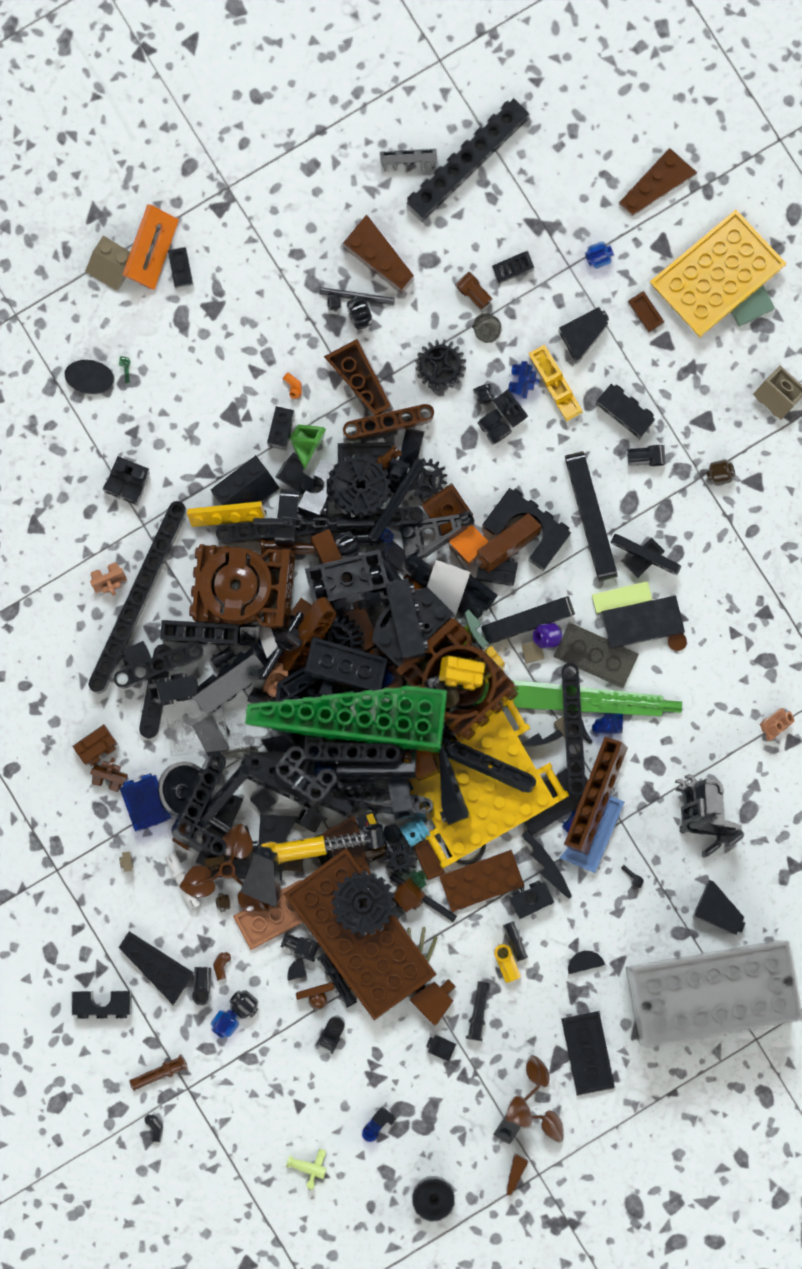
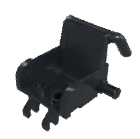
M691 774L685 776V779H690L691 783H685L682 779L675 780V783L681 785V787H677L675 790L683 794L684 805L681 806L682 826L679 827L681 829L679 831L682 834L690 832L693 834L716 836V841L702 851V858L710 856L722 844H724L725 848H731L744 837L742 825L725 820L724 788L719 780L706 778L702 781H697Z

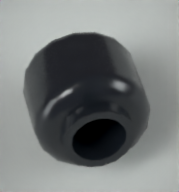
M247 990L236 991L229 1001L231 1003V1011L242 1019L252 1018L258 1012V999Z

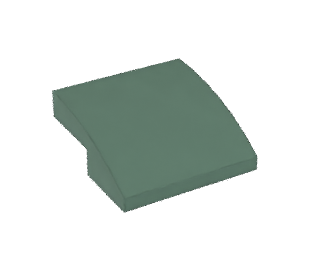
M762 285L731 313L740 327L755 320L757 317L773 311L775 307Z
M467 610L461 619L462 626L472 636V646L484 651L489 643L477 631L481 623Z

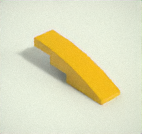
M545 344L528 353L566 422L582 414V408L575 399L571 388L563 377V373Z

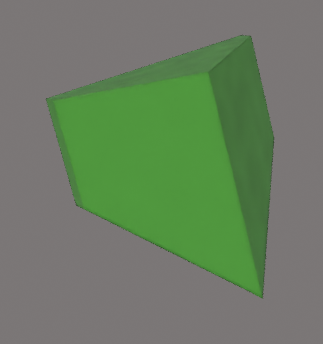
M298 424L289 438L304 469H306L324 440L326 432L324 427Z

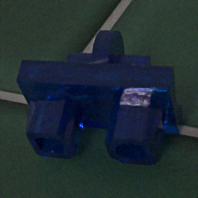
M527 361L512 365L511 374L519 376L518 382H510L508 390L512 394L518 395L522 399H527L528 390L534 391V385H540L541 382L540 379L536 378L537 372L532 371L533 366L528 364Z

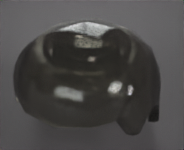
M490 313L480 314L472 324L476 338L484 343L496 341L502 332L500 320Z

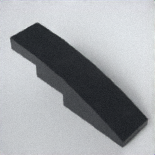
M526 830L521 837L535 849L530 855L544 867L539 874L570 899L572 895L555 862L542 845Z

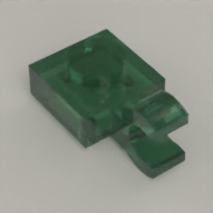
M413 870L409 874L412 882L416 886L418 885L420 889L427 885L425 882L427 875L422 870L418 872Z

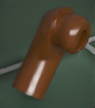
M228 952L219 953L213 963L217 981L226 978L224 966L226 962L231 960V955Z

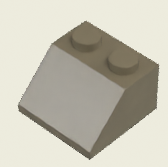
M103 235L92 252L85 272L118 291L126 279L122 274L130 251Z
M779 366L759 386L753 395L774 416L781 420L802 398V385L782 366Z

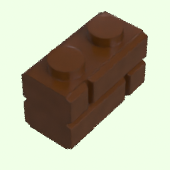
M103 724L72 747L86 766L89 764L94 766L101 761L100 756L105 753L109 755L117 749L115 746L118 745V742L107 726Z

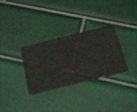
M569 622L553 657L565 663H574L578 669L623 689L639 654L623 646L610 649L608 639Z

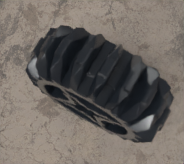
M437 339L435 340V346L431 342H428L429 349L423 346L422 351L424 353L418 352L417 354L421 359L415 360V363L420 365L415 367V370L422 371L418 374V378L425 377L422 383L426 384L429 381L428 388L430 389L435 384L436 391L439 390V385H443L444 391L447 384H449L450 388H453L452 381L459 384L460 380L457 376L463 378L464 374L460 371H466V367L462 365L466 363V359H460L464 356V353H457L460 347L456 346L452 349L453 342H450L447 346L445 339H443L442 345H439ZM444 351L440 357L429 356L434 352ZM449 354L456 361V369L452 368V365L447 362ZM444 359L445 368L442 367V369H439L437 372V362H439L440 364V361H443ZM426 361L434 367L432 376L425 369ZM442 373L452 374L446 379H437Z
M338 614L329 627L331 629L330 639L328 640V631L322 639L348 647V641H351L350 648L363 651L364 648L361 644L365 642V640L360 638L364 634L363 632L359 633L358 629H360V626H355V620L349 621V616L343 618L342 614Z

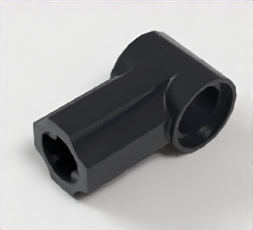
M651 445L647 448L627 449L628 466L666 465L665 446Z
M194 967L192 999L196 1004L204 1006L211 1000V967ZM200 991H204L207 995L206 1000L203 1002L197 1000V994Z

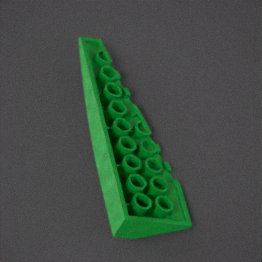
M403 686L401 688L369 690L359 693L325 695L316 698L308 697L298 700H283L281 702L248 704L245 725L358 743L393 744L398 748L439 753L447 691Z

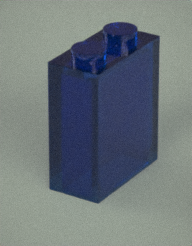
M152 773L141 776L142 780L135 783L134 780L127 781L123 784L124 787L119 788L135 832L173 819L159 801L157 790L159 779L157 775L152 776Z

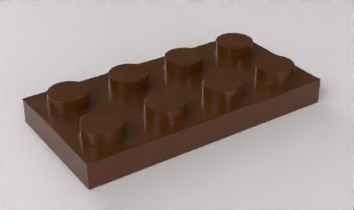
M512 849L439 876L452 912L525 886Z

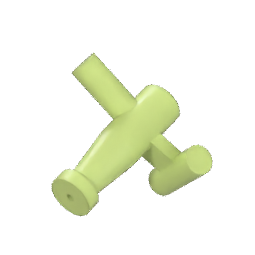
M319 1149L314 1163L293 1159L294 1157L289 1156L286 1167H293L311 1175L310 1181L307 1182V1188L314 1190V1178L324 1179L327 1170L326 1167L322 1166L326 1151Z

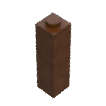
M528 513L477 550L476 562L478 566L482 569L484 568L489 573L540 535L541 525Z

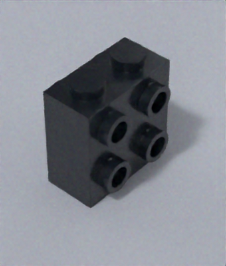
M187 672L170 675L171 679L168 677L152 679L153 683L147 684L151 703L165 706L174 704L175 699L176 702L191 700L192 695H196L199 689L197 679L193 675L187 676Z

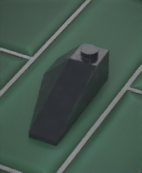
M442 744L439 757L441 807L443 811L440 812L443 823L447 822L448 825H452L471 816L446 754V749Z

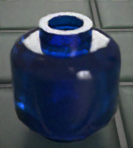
M604 241L588 246L585 256L589 266L598 269L611 264V257L614 256L611 245L607 246Z
M230 1009L227 1012L219 1010L210 1022L212 1026L211 1031L222 1039L224 1037L230 1038L239 1027V1021L236 1019L237 1015Z

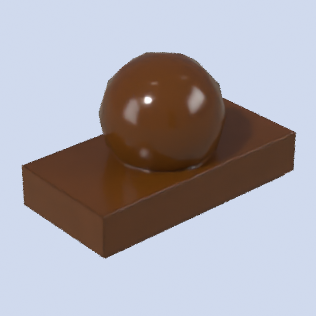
M330 982L298 991L295 994L297 1000L309 997L308 1003L310 1007L315 1010H321L327 1004V996L324 992L334 990L335 987L334 983Z

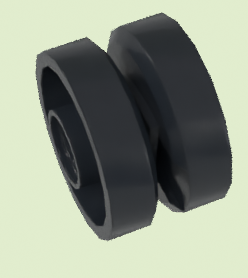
M427 1176L421 1179L414 1187L412 1193V1204L416 1213L422 1219L428 1221H440L446 1218L452 1212L455 1204L454 1190L451 1184L438 1176ZM432 1194L437 1196V1200L434 1202L430 1200Z

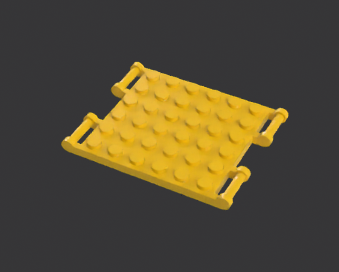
M514 699L512 701L507 700L503 705L509 709L519 727L518 730L514 731L503 710H501L498 714L493 713L489 717L490 721L484 727L479 726L475 730L476 734L470 740H460L456 734L455 737L458 742L534 776L536 785L532 792L525 793L449 758L471 817L448 825L447 822L443 823L440 812L443 811L441 807L440 773L418 781L416 778H408L414 790L410 791V794L427 797L433 803L435 815L432 821L436 828L429 831L430 836L426 835L427 838L425 840H428L441 862L440 866L442 869L569 796L553 772L552 764L549 762L536 769L520 742L518 736L531 728L524 722L513 702ZM431 752L440 771L439 753ZM404 758V763H410L409 760ZM544 772L558 794L555 798L552 797L540 776ZM440 833L452 854V857L447 859L435 838V835Z

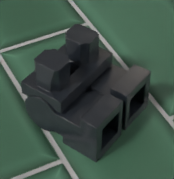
M117 456L108 480L103 486V491L119 499L122 497V500L139 506L144 488L149 479L150 469Z

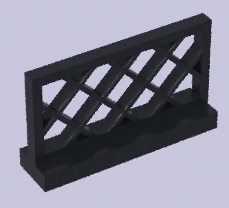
M404 748L401 752L402 756L408 752L412 756V763L400 761L398 764L388 765L338 764L337 774L339 779L417 778V750L412 749L411 752L410 749ZM351 750L349 753L353 757H356V755ZM372 751L369 752L373 757H376ZM392 751L389 752L393 758L396 757Z

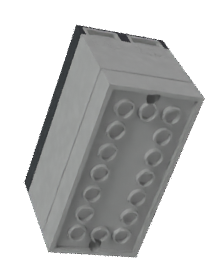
M777 940L625 967L638 1041L640 1045L646 1048L802 1021V1007L789 941Z

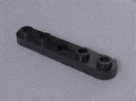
M408 555L402 563V569L407 575L424 587H427L433 570L432 566L416 555ZM464 590L458 611L464 615L469 610L476 619H479L484 611L483 604Z
M160 644L154 649L153 657L172 649L166 644ZM159 660L154 663L155 670L163 669V661ZM167 672V673H165V674H162V675L157 676V677L152 678V679L161 678V677H168V678H169L170 672ZM152 679L148 680V684L153 683ZM148 686L139 731L143 737L152 739L159 732L163 705L158 706L157 703H151Z
M451 741L447 744L445 751L451 760L522 792L528 793L534 790L536 779L531 774L461 742Z

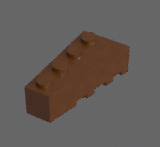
M366 214L343 242V248L395 290L403 294L414 281V275Z
M358 339L323 356L374 415L386 413L394 409Z

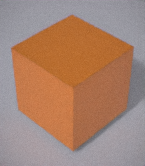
M472 525L449 541V546L469 566L476 560L477 550L487 544L488 541Z

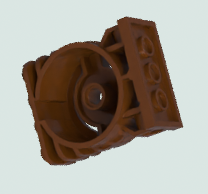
M200 544L199 548L196 547L195 559H197V566L193 568L195 586L191 588L193 605H190L189 616H192L195 622L244 625L258 621L264 628L288 629L290 625L296 554L290 549H268L260 555L253 550L239 547L208 546L205 544ZM248 557H250V564L256 569L260 578V590L255 600L251 604L246 606L245 614L242 615L243 606L251 602L258 591L257 576L254 573V571L247 566ZM229 560V564L221 568L217 573L214 583L216 595L225 603L223 615L221 614L222 605L218 603L212 592V579L216 570ZM273 569H274V570H280V577H279V583H278V584H277V579H276V576H275V573H274ZM239 580L241 582L240 588L233 590V583ZM277 593H278V598H277V607H278V608H277V609H273L272 606H273L274 603H275V600H276V597H277Z
M453 617L427 641L429 650L425 651V657L405 661L396 670L411 686L426 688L424 685L426 680L440 675L443 657L451 656L473 661L477 656H480L477 662L485 664L482 685L476 687L475 690L457 689L460 696L457 706H471L479 701L485 692V677L491 673L492 676L488 679L489 686L485 698L479 705L471 709H455L450 714L447 712L452 708H445L443 722L449 726L460 740L466 739L468 741L476 734L475 730L479 726L484 727L490 721L489 717L493 713L498 714L504 708L503 704L507 700L512 701L517 697L519 687L487 653L472 646V636ZM449 639L455 644L438 652ZM431 656H433L427 664L425 671L423 672L419 668V666H422Z

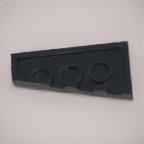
M129 931L118 948L174 1006L194 972Z

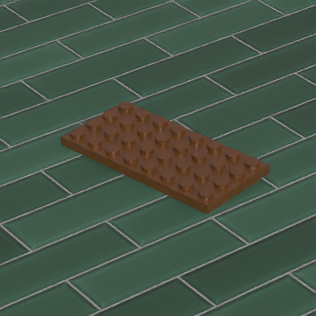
M345 848L284 893V895L375 1021L438 974L395 915L390 916L391 922L389 925H383L384 930L379 931L377 929L376 934L373 935L367 932L366 936L360 935L359 931L357 934H353L351 929L345 930L342 928L343 923L336 921L338 915L333 914L332 910L335 909V905L331 904L332 900H335L333 892L338 891V883L343 884L346 876L351 878L352 873L357 872L361 875L363 871L349 850ZM365 898V900L360 901V903L362 904V909L363 907H368V904L366 903L367 898Z

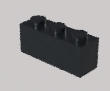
M610 384L598 398L596 405L638 439H641L655 422L654 414L647 408L642 409L634 397L630 396L629 398L624 394L625 391L616 384L614 386Z

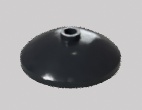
M174 763L167 767L159 778L157 788L159 801L163 808L175 818H177L201 769L194 763ZM204 776L205 782L210 784L209 778ZM178 789L181 791L180 795L177 793ZM196 792L197 799L201 801V794ZM188 809L189 816L193 817V811Z

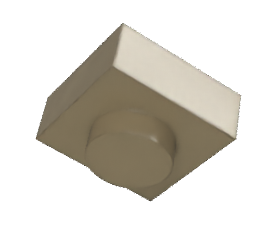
M122 852V857H119L120 867L124 868V872L134 871L132 852Z

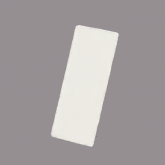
M261 626L259 628V637L266 658H268L277 648V644L275 643L272 629Z

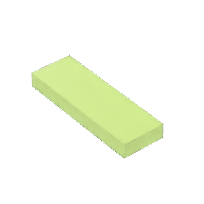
M648 581L592 594V599L597 614L604 610L652 601Z

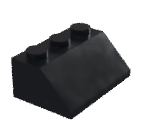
M255 455L210 490L221 505L257 502L258 500L263 502L278 491L280 487Z

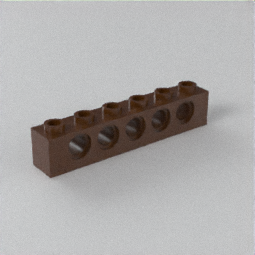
M608 737L603 739L564 845L570 850L585 855L589 853L628 749L621 741Z

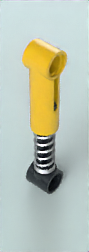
M375 823L365 826L364 831L354 832L351 835L347 833L345 836H333V838L327 837L326 839H324V836H317L278 844L268 842L260 846L269 847L278 853V862L280 864L282 862L327 855L328 850H341V848H348L349 846L354 848L355 845H365L369 849L383 847L386 841L382 824Z

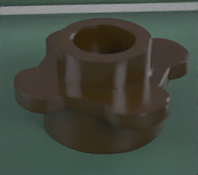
M218 893V897L215 899L216 907L220 912H225L227 909H230L229 895Z

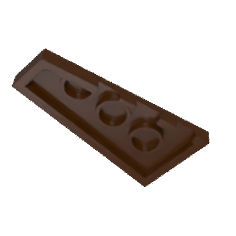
M669 148L622 198L619 205L633 217L657 199L662 198L689 178L697 175L698 172Z

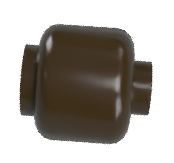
M727 459L710 463L709 470L706 471L708 481H712L715 486L731 483L733 477H736L733 463Z

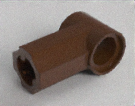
M468 271L455 283V286L465 297L467 296L482 310L493 298L479 285L480 282Z

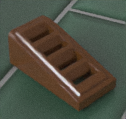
M516 1153L513 1155L506 1194L509 1196L512 1195L529 1163L528 1159Z

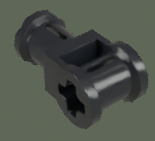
M286 931L280 945L281 948L291 949L300 957L313 962L316 960L314 957L318 947H321L314 940L290 935L288 931Z

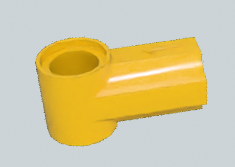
M503 943L498 944L494 948V956L505 983L520 978L521 975L510 947ZM500 948L508 950V955L505 958H500L497 955Z

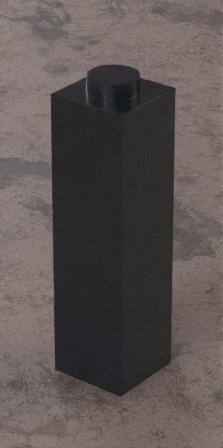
M388 753L387 758L393 759V757ZM387 779L395 820L414 817L408 779Z

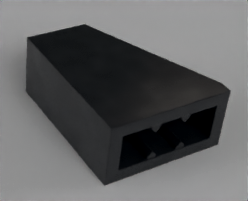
M600 307L558 329L575 364L582 360L608 326L607 321L609 317L605 310L601 311Z
M272 729L260 740L268 752H287L291 747H301L305 743V735Z
M259 846L240 892L276 907L281 898L278 853L269 847Z
M708 880L693 916L734 935H737L738 932L741 933L746 924L743 921L745 917L716 883Z

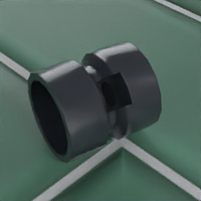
M498 409L488 413L477 422L483 432H488L486 436L492 445L500 442L512 433L509 425L502 423L503 417Z

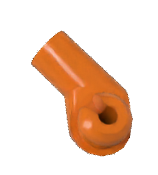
M287 372L283 380L290 385L289 396L292 399H298L302 395V383Z

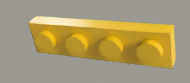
M262 502L187 509V516L191 527L253 522V518H266Z

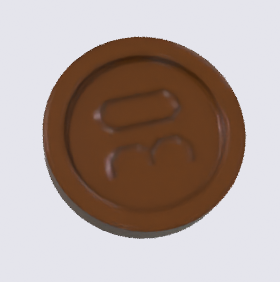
M679 634L668 637V646L673 651L683 650L687 644L686 636Z

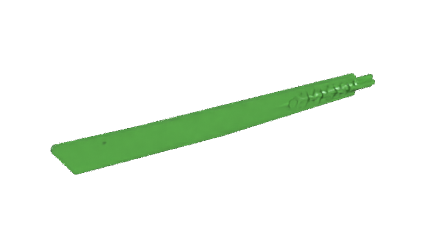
M512 680L519 687L517 691L519 694L513 701L516 708L563 711L562 685ZM489 684L486 685L481 699L473 705L477 706L483 701L488 692ZM568 686L566 688L567 695H576L577 690L575 687ZM580 687L581 712L662 716V711L682 713V701L663 700L662 695ZM574 705L567 707V711L578 712L577 707Z

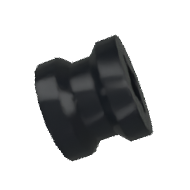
M491 384L481 385L473 389V393L477 396L476 402L478 405L495 399V396L491 393Z

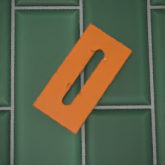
M147 204L122 275L148 289L155 290L179 219L153 205ZM160 224L161 229L159 235L157 237L147 269L144 270L143 266L146 260L145 256L148 254L149 248L151 246L156 231V226Z

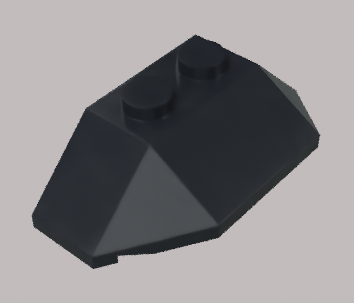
M305 667L277 682L275 702L308 697L316 698L324 680L305 675ZM333 683V685H332V693H333V695H334L343 685Z

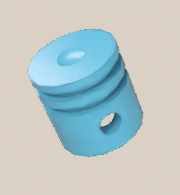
M413 819V822L409 821L399 827L410 847L422 841V838H427L426 835L430 836L422 820Z

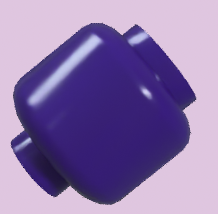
M555 623L540 624L533 632V641L541 649L555 648L562 639V632Z

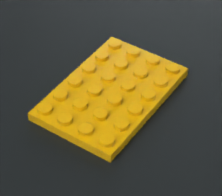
M734 210L650 281V284L700 338L786 266V262L737 210Z

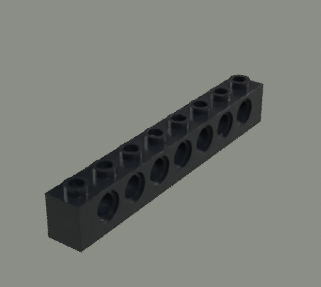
M514 98L510 102L507 100L501 106V111L497 115L495 113L491 115L487 120L488 124L484 127H479L474 132V137L470 141L467 139L460 146L461 150L457 154L455 152L452 153L447 159L448 162L443 167L439 166L434 171V176L430 180L427 178L420 185L421 189L417 193L412 192L407 197L406 207L422 223L529 120L530 113ZM510 117L512 122L506 124L502 121V118ZM490 130H496L499 134L495 137H492L489 135L488 132ZM477 143H483L485 145V148L479 150L475 147V145ZM470 156L472 160L469 163H465L462 161V157ZM456 169L459 173L451 176L448 171ZM443 182L445 187L438 189L435 187V184ZM429 195L432 199L429 202H424L421 197Z

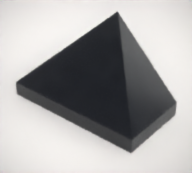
M411 428L405 430L401 447L402 455L399 457V460L410 464L409 467L419 458L425 433L424 431Z

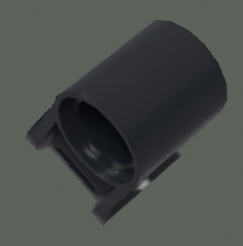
M339 1015L332 1016L315 1046H321L333 1054L345 1028L344 1018ZM333 1020L341 1022L342 1027L339 1030L331 1027Z

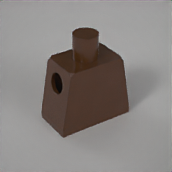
M449 979L441 986L434 981L409 1000L436 1026L454 1000L449 994L456 986Z

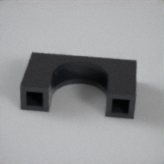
M509 488L484 521L482 527L496 537L501 534L513 518L529 513L540 523L543 530V538L528 561L544 572L571 535L570 528L563 522L559 524L553 520L555 517L548 511L542 512L538 509L539 505L533 500L527 501L524 499V494L518 489L514 488L512 490Z

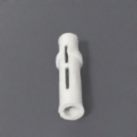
M175 852L166 856L165 859L172 871L171 876L175 878L179 886L186 875L185 867L182 868ZM180 888L189 910L201 905L197 897L185 893Z

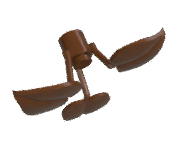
M243 824L232 827L222 838L227 844V850L224 855L231 856L230 860L220 866L219 872L213 877L210 869L203 865L192 867L179 885L185 893L194 897H207L215 891V884L212 880L217 879L219 876L225 879L233 878L241 886L243 885V882L235 876L236 868L232 864L235 857L239 859L246 858L253 849L252 838ZM240 891L238 893V903L244 910L258 912L269 909V904Z
M530 1055L526 1063V1073L530 1081L536 1084V1087L525 1098L521 1096L512 1098L505 1120L515 1123L522 1128H528L532 1124V1119H542L541 1127L544 1133L552 1140L561 1143L564 1139V1129L560 1117L551 1110L546 1111L545 1115L532 1116L530 1108L526 1103L540 1088V1085L545 1088L550 1082V1075L546 1065L538 1057Z

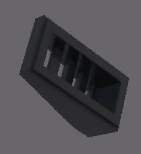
M528 251L492 265L498 284L534 271V265ZM522 259L526 262L527 267L525 268L522 264ZM516 261L520 268V270L518 271L516 270V267L514 265V262ZM508 264H510V267L513 272L511 274L509 273L508 268L506 266ZM500 267H503L506 276L502 277Z

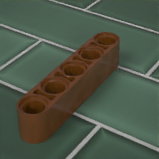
M421 404L348 421L343 426V436L348 441H355L425 425L432 421L434 409L429 404ZM428 410L431 416L423 418L420 412ZM404 414H409L412 417V420L410 422H404L402 420V416ZM389 418L393 420L394 424L387 427L383 421ZM366 423H373L375 429L368 431L364 426ZM354 427L357 432L354 435H349L346 429Z
M327 598L316 600L299 626L298 638L303 641L301 646L291 652L285 650L278 663L283 664V671H288V676L306 666L307 655L309 654L313 637L323 639L336 618V612Z

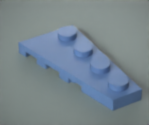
M612 796L609 797L588 855L567 848L560 856V859L596 874L625 801Z

